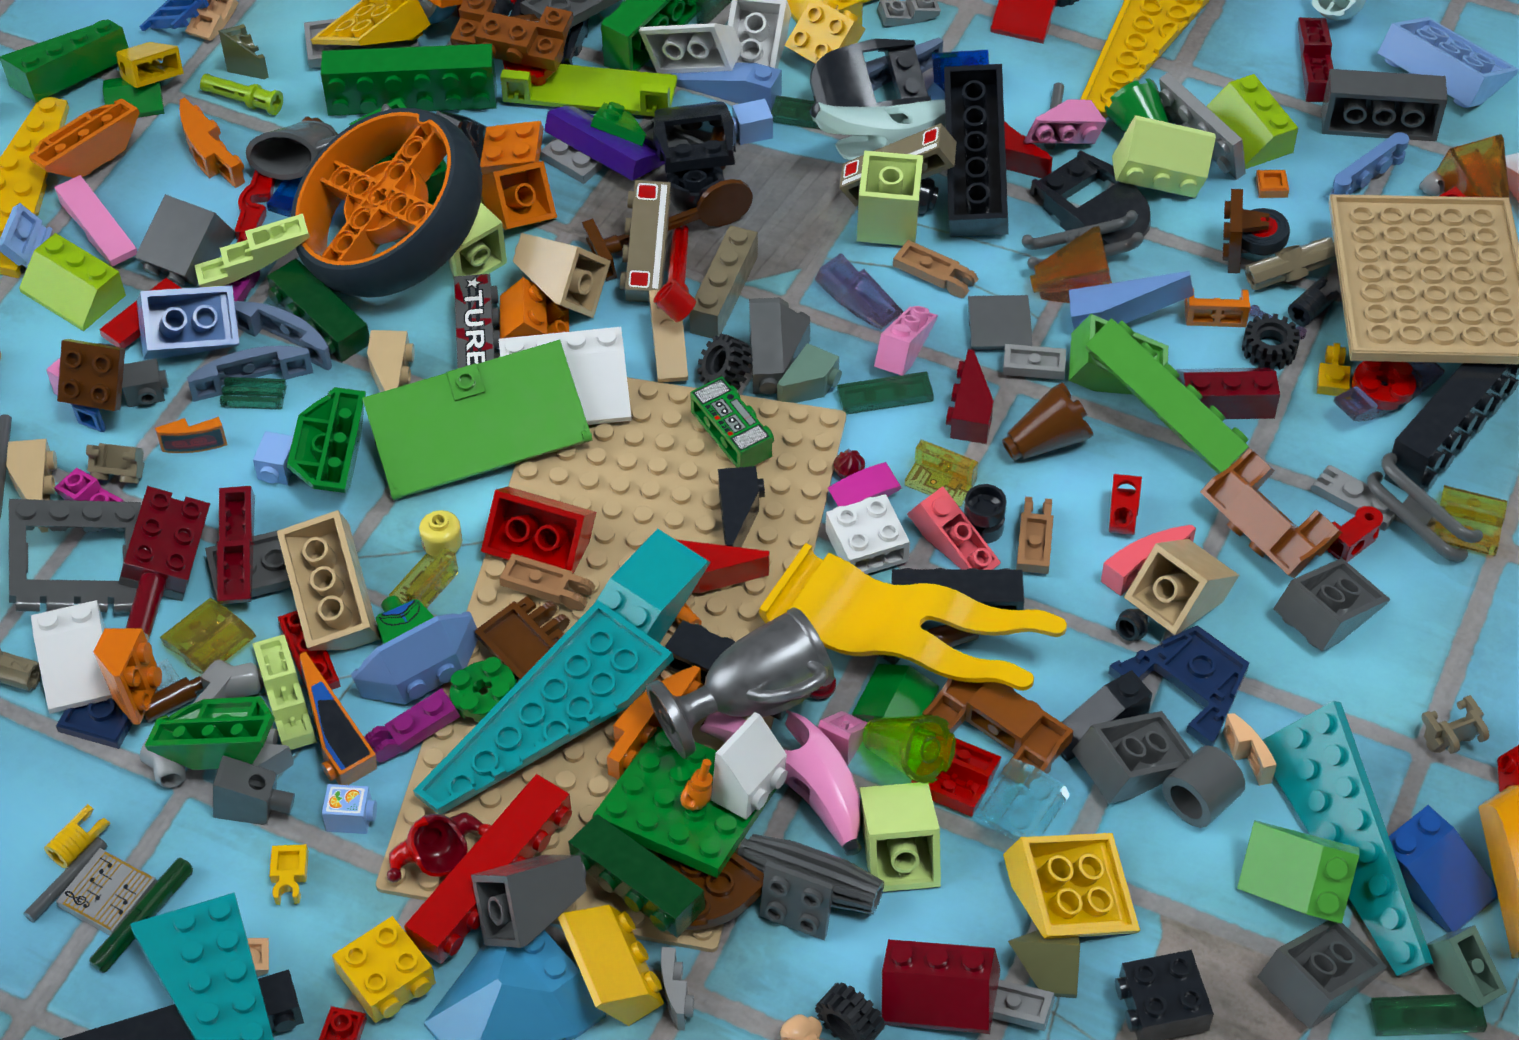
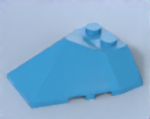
M543 930L527 946L521 948L483 944L426 1019L424 1025L436 1040H572L578 1038L605 1018L606 1013L595 1007L580 969L549 934Z

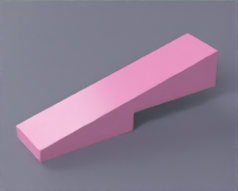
M81 175L54 187L61 206L85 231L88 241L111 266H115L136 255L137 248Z

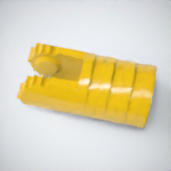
M89 804L44 847L47 855L62 868H68L111 824L108 820L102 818L86 833L80 825L92 815L94 808Z

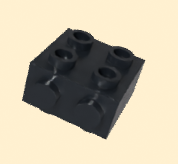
M1192 950L1122 963L1119 978H1115V987L1118 998L1125 1000L1128 1009L1125 1012L1126 1023L1129 1031L1135 1032L1137 1040H1165L1210 1030L1214 1013Z

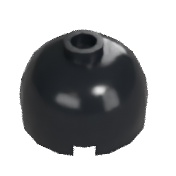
M720 167L667 174V182L671 183V202L683 212L697 207L700 197L709 187L724 181L723 170Z

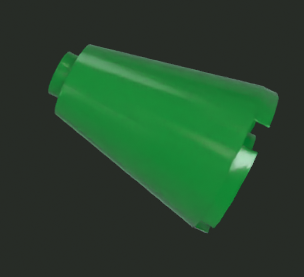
M1145 79L1147 83L1143 84L1136 80L1125 85L1111 96L1110 99L1113 103L1110 107L1105 106L1107 116L1124 133L1127 131L1135 115L1169 123L1157 85L1153 80Z

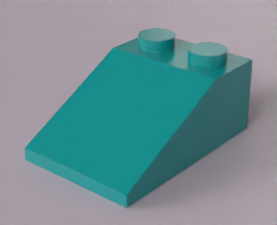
M657 528L614 573L597 600L660 643L711 562Z

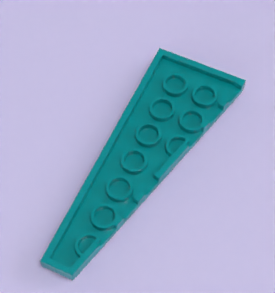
M1332 701L1264 738L1263 742L1268 747L1277 764L1274 777L1309 834L1359 848V859L1349 899L1396 976L1405 977L1434 964L1342 703Z
M235 892L130 924L134 937L143 949L148 961L156 971L162 985L170 995L195 1040H274Z

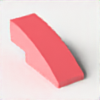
M1193 525L1174 527L1153 533L1129 544L1104 562L1101 582L1118 595H1123L1130 588L1156 543L1190 539L1193 542L1196 528Z

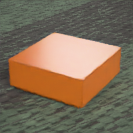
M1286 170L1256 171L1255 178L1259 198H1288L1289 186Z

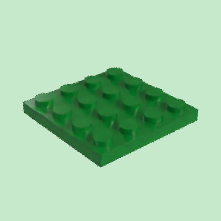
M657 727L655 734L641 748L594 812L593 817L598 814L640 845L718 878L776 791V788L768 795L764 806L760 810L755 809L747 819L711 801V799L701 810H688L684 808L680 799L686 783L696 770L701 768L704 759L711 761L709 773L713 777L715 753L717 751L695 742V752L684 759L674 749L661 727Z

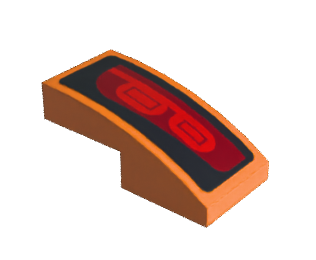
M219 417L192 426H188L186 419L183 418L155 428L162 452L194 453L227 445L224 429Z

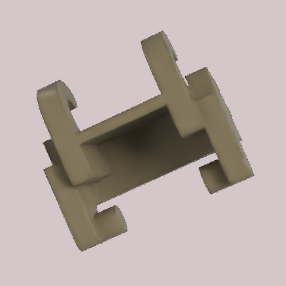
M99 443V446L87 445L86 455L89 458L87 471L90 472L89 475L96 479L108 480L109 474L120 475L119 482L139 484V478H142L145 464L143 462L144 451L138 447Z
M1471 695L1457 702L1458 709L1466 708V717L1447 723V721H1442L1438 723L1436 711L1422 713V721L1426 726L1424 738L1429 750L1440 753L1448 747L1449 753L1453 754L1460 750L1459 742L1471 741L1476 735H1479L1477 736L1479 742L1489 739L1488 727L1482 719L1484 713Z

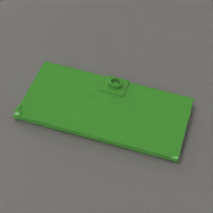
M560 339L362 398L393 500L593 441L592 433L586 421Z

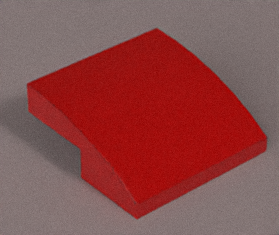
M999 0L990 32L1044 44L1051 25V17L1058 0Z
M939 732L928 748L925 761L911 783L928 782L934 802L973 817L992 782L1002 757Z

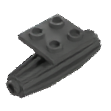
M752 834L749 839L744 838L738 850L739 856L764 873L759 916L805 934L825 940L828 932L831 907L874 914L880 903L884 881L840 857L795 841Z

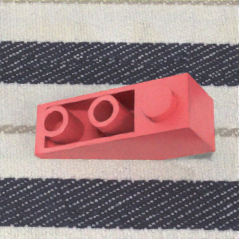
M943 486L907 513L924 538L960 569L993 570L1001 564L1000 560Z

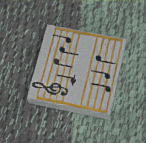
M99 848L57 899L56 903L62 910L111 935L157 880L148 873Z

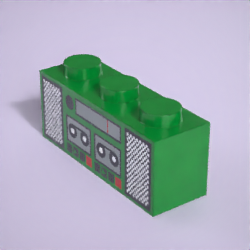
M722 376L690 392L692 414L736 468L755 466L772 457V443L774 442L772 431L768 426H763L760 423L754 409L750 405H745L740 399L737 389L733 385L729 386Z

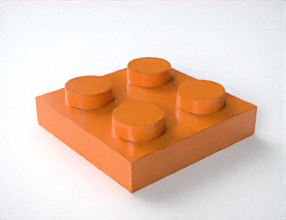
M533 121L486 127L480 162L482 174L539 162L544 131L542 122Z

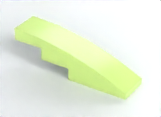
M299 214L245 231L247 240L220 248L222 257L194 265L199 286L215 287L233 283L261 270L288 254L310 238L304 215Z
M285 635L252 643L271 710L275 717L281 744L289 746L290 750L316 743L315 733Z

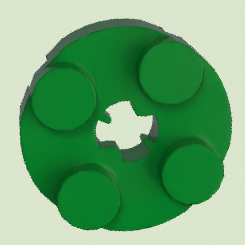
M489 657L484 661L473 663L453 673L451 676L450 699L461 717H471L475 722H480L517 684V681L511 669L502 664L499 658ZM484 687H491L487 688L488 693L484 695H481V693L478 692L480 689Z

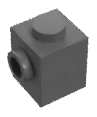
M157 358L124 364L122 389L128 407L165 401L164 388H169L166 370L159 369Z

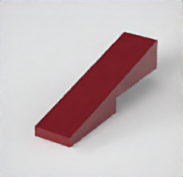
M1298 17L1306 102H1323L1329 71L1334 69L1331 58L1332 42L1326 18Z
M251 486L219 488V541H217L218 604L252 602L255 495Z

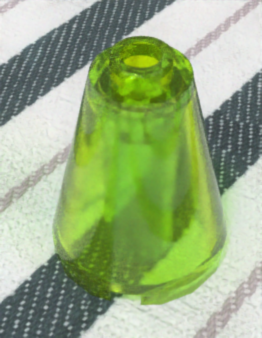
M931 714L874 718L866 724L863 731V743L869 751L913 781L923 784L934 783L938 780L935 777L941 771L946 772L949 769L955 755L956 740L955 735L950 733L947 725H950L948 721Z

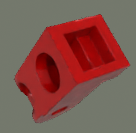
M1113 474L1109 523L1110 533L1135 535L1136 518L1138 516L1141 495V476ZM1122 484H1130L1135 490L1118 487Z
M1362 506L1358 508L1355 516L1344 525L1340 526L1335 521L1332 522L1342 534L1327 551L1335 558H1343L1346 562H1349L1378 538L1379 527L1383 522L1382 513L1375 507Z

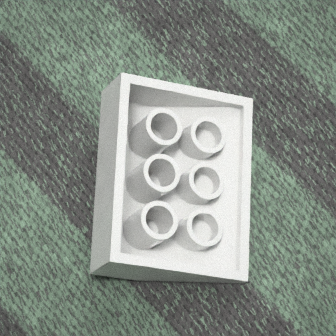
M621 327L499 339L500 357L560 339L588 425L632 421Z

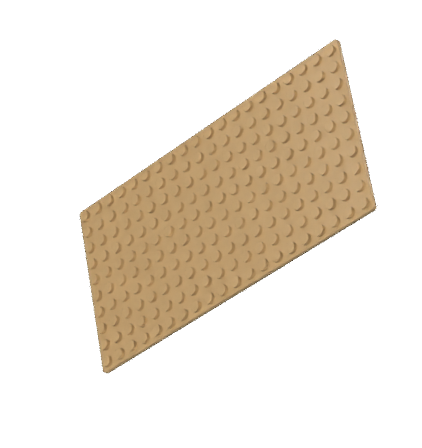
M627 377L632 421L588 425L593 441L515 464L509 487L597 512L590 542L574 572L575 575L593 581L596 587L591 595L576 593L585 597L588 602L583 611L567 608L562 602L560 604L553 602L558 607V610L540 628L553 618L555 619L559 614H565L570 619L569 626L562 631L565 634L595 603L614 573L657 528L676 540L725 545L718 489V469L736 468V466L692 414L690 392L697 388ZM740 395V399L746 406L750 405L754 409L757 419L763 426H768L774 436L772 457L755 465L757 478L764 479L765 497L759 498V512L741 547L770 551L769 576L703 593H691L685 603L702 620L701 626L705 627L709 632L720 637H728L737 642L747 634L766 624L759 615L760 606L805 543L812 545L814 553L829 493L828 487L831 485L834 472V460L838 456L846 423V413L842 410ZM486 553L466 612L469 611L476 627L479 628L513 601L518 603L528 596L538 608L549 602V600L500 586L499 577L509 560ZM570 587L568 588V591L575 592ZM675 620L660 642L664 647L678 628ZM478 640L467 666L494 656ZM666 668L664 669L669 676L675 674V672L671 670H668ZM451 681L441 686L449 699ZM484 687L480 689L478 692H480L481 695H484L488 693L487 688L491 687ZM614 715L443 815L450 818L467 812L483 824L492 825L531 779L538 774L570 794L572 815L564 827H559L553 833L546 849L541 853L537 852L534 857L540 855H570L568 841L592 819L594 812L618 781V779L608 775L607 756L615 746L613 725L618 720V717ZM460 716L423 740L376 881V887L379 892L426 901L448 876H429L423 873L416 863L413 862L402 866L400 870L402 878L398 882L392 883L387 879V872L390 870L389 853L398 844L407 839L409 830L416 820L428 814H437L419 800L413 790L479 723L475 722L473 718L466 716L463 718ZM706 716L693 726V739L699 744L718 751L725 742L700 731L701 724L708 717ZM745 716V717H742V718H744L745 720H747V719L749 718V716ZM762 717L771 730L774 717ZM472 832L464 836L467 841L468 852L481 838L478 832ZM740 845L738 846V848H737L736 851H735L736 854H738V850H739ZM646 848L647 850H649V851H650L651 853H653L654 855H656V854L658 853V852H655V851H653V850H651V849ZM587 872L585 879L587 891L563 912L611 905L620 912H627L632 918L636 930L633 931L636 939L707 952H715L718 949L724 924L706 929H686L676 938L667 930L663 932L656 928L650 918L641 911L635 912L631 910L623 898L615 892L609 893L599 885L597 879ZM558 918L552 924L560 925Z

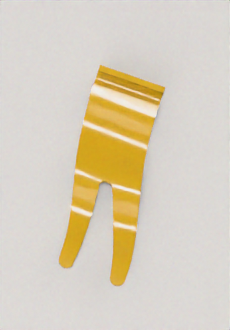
M807 543L801 548L759 608V615L765 623L785 614L793 607L801 610L817 631L824 646L841 654L860 657L872 655L895 656L909 660L930 672L949 679L972 683L996 682L1020 691L1028 690L1033 686L1034 676L1031 672L1007 661L986 660L964 654L923 630L921 625L925 621L933 620L964 632L990 636L1035 632L1052 637H1060L1067 630V623L1063 618L1046 611L995 608L982 604L957 590L936 584L893 585L884 583L870 577L850 562L829 552L824 559L817 557L813 553L812 545Z

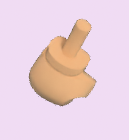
M797 1014L789 1018L782 1025L780 1037L781 1040H820L822 1025L813 1016L806 1017L802 1014Z

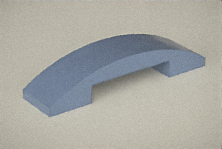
M234 301L238 329L255 337L264 329L302 348H307L311 363L328 371L332 368L329 348L325 340L306 321L288 311L271 305Z
M264 346L220 357L193 372L187 377L193 402L224 395L222 385L276 372H281L283 380L311 374L313 373V368L307 348Z

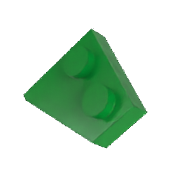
M604 102L594 115L591 127L642 146L646 133L633 115L625 111V107L618 103L609 102L607 104Z

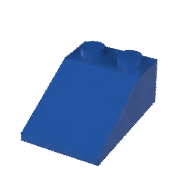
M1429 805L1389 836L1411 900L1447 933L1461 929L1498 898L1495 884L1458 832Z

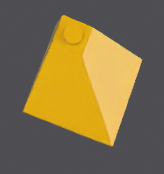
M361 0L310 40L312 44L352 46L404 40L413 41L423 35L422 31L431 24L418 0Z
M1113 833L1020 837L1003 854L1011 887L1044 939L1134 934L1140 931Z

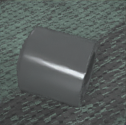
M1209 745L1200 747L1166 777L1162 783L1164 797L1171 809L1182 820L1199 828L1207 827L1241 796L1245 790V778L1237 763L1224 751Z

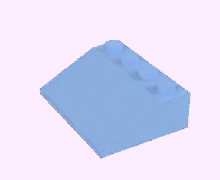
M1429 17L1392 23L1378 51V54L1385 57L1387 64L1397 68L1402 67L1408 71L1407 74L1446 76L1447 94L1454 98V103L1464 108L1484 103L1516 76L1519 71L1518 68Z

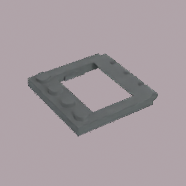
M9 499V603H16V611L40 612V603H46L47 612L97 600L101 612H107L108 604H113V611L115 613H130L137 589L118 584L119 581L27 579L28 543H26V530H33L35 527H48L51 531L82 528L84 532H99L102 528L115 529L117 532H124L125 545L122 547L124 563L141 508V502Z

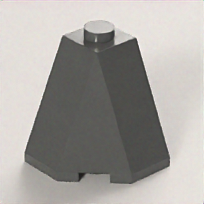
M780 297L749 299L750 349L752 350L751 358H753L751 364L753 394L777 393V383L805 345L810 342V316L802 311L797 313L790 309L788 302Z

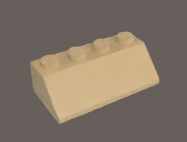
M336 510L278 530L277 535L307 649L309 651L350 650L380 640L350 525L340 511Z

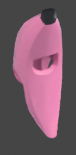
M786 710L788 717L785 725L802 747L792 751L784 750L787 754L785 770L788 771L784 783L809 804L832 836L842 846L846 856L858 854L862 848L857 840L861 826V800L853 774L840 752L818 727L800 714ZM716 712L708 715L701 724L700 731L726 742L746 720L742 717Z

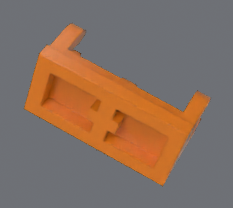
M1241 290L1242 297H1239V300L1195 298L1194 295L1186 298L1184 301L1186 325L1246 327L1250 312L1248 290Z

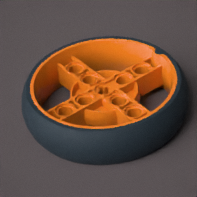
M396 108L381 111L357 121L339 133L312 161L300 181L293 200L291 217L303 214L310 238L296 247L300 260L305 267L330 289L342 294L366 298L382 297L404 291L435 273L454 255L469 234L481 203L482 172L476 151L468 137L448 119L433 112L416 108ZM397 152L392 160L376 164L383 158ZM447 154V169L443 186L434 205L428 203L429 193L426 182ZM342 199L345 201L344 215L346 223L327 247L329 227L336 208ZM410 232L392 247L372 256L380 244L393 242Z

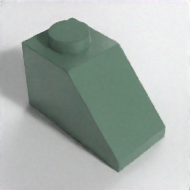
M807 343L777 383V400L798 403L825 397L830 388L836 387L840 381L842 371L839 370V356Z
M1475 925L1448 932L1427 944L1434 963L1432 965L1439 979L1477 1008L1507 993Z

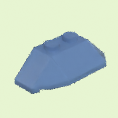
M468 611L462 614L435 616L377 647L363 661L360 668L355 669L351 673L361 697L407 704L442 684L450 682L454 672L467 667L478 641L474 633L477 627L471 613Z

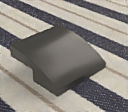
M1028 295L968 296L971 350H1005V344L1032 346Z

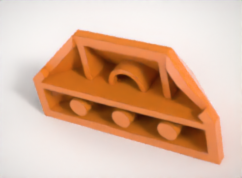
M122 98L114 101V104L103 105L87 111L40 140L29 158L31 162L47 172L71 178L79 175L82 177L87 176L93 170L113 160L118 154L126 150L140 112L137 107Z

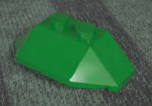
M334 387L328 392L327 396L317 400L298 415L287 468L311 488L345 493L351 487L362 433L365 408L362 398L366 397V391Z
M261 696L203 699L179 709L169 717L165 715L158 718L146 741L145 747L148 751L192 770L218 769L222 756L253 764L265 744L275 717Z

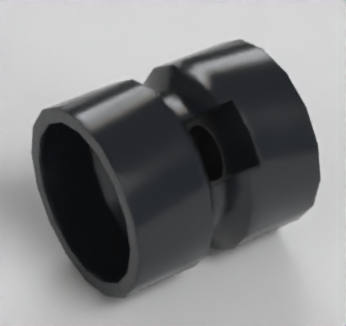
M979 484L967 492L964 514L988 544L997 541L1003 534L1007 500L1006 495L998 487L990 484Z

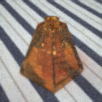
M1502 134L1450 148L1436 170L1445 180L1444 192L1456 186L1466 197L1509 198L1505 146Z
M1095 226L1034 266L1035 275H1030L1033 292H1040L1042 300L1070 303L1069 290L1112 283L1100 227Z

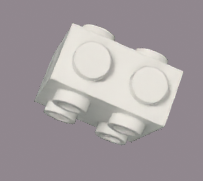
M886 494L869 497L861 502L839 506L826 512V533L837 556L850 562L865 574L909 561L910 541Z

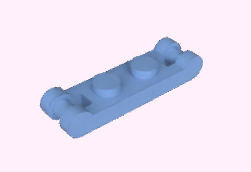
M1401 132L1393 134L1342 170L1334 178V189L1331 191V194L1350 195L1360 187L1364 188L1367 186L1371 179L1379 173H1385L1392 164H1402L1405 159V149L1408 147L1409 136Z

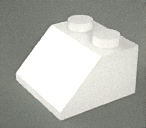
M754 712L715 753L711 801L744 819H747L755 809L760 810L764 806L768 795L775 788L779 789L784 784L788 771L785 770L787 754L760 714Z

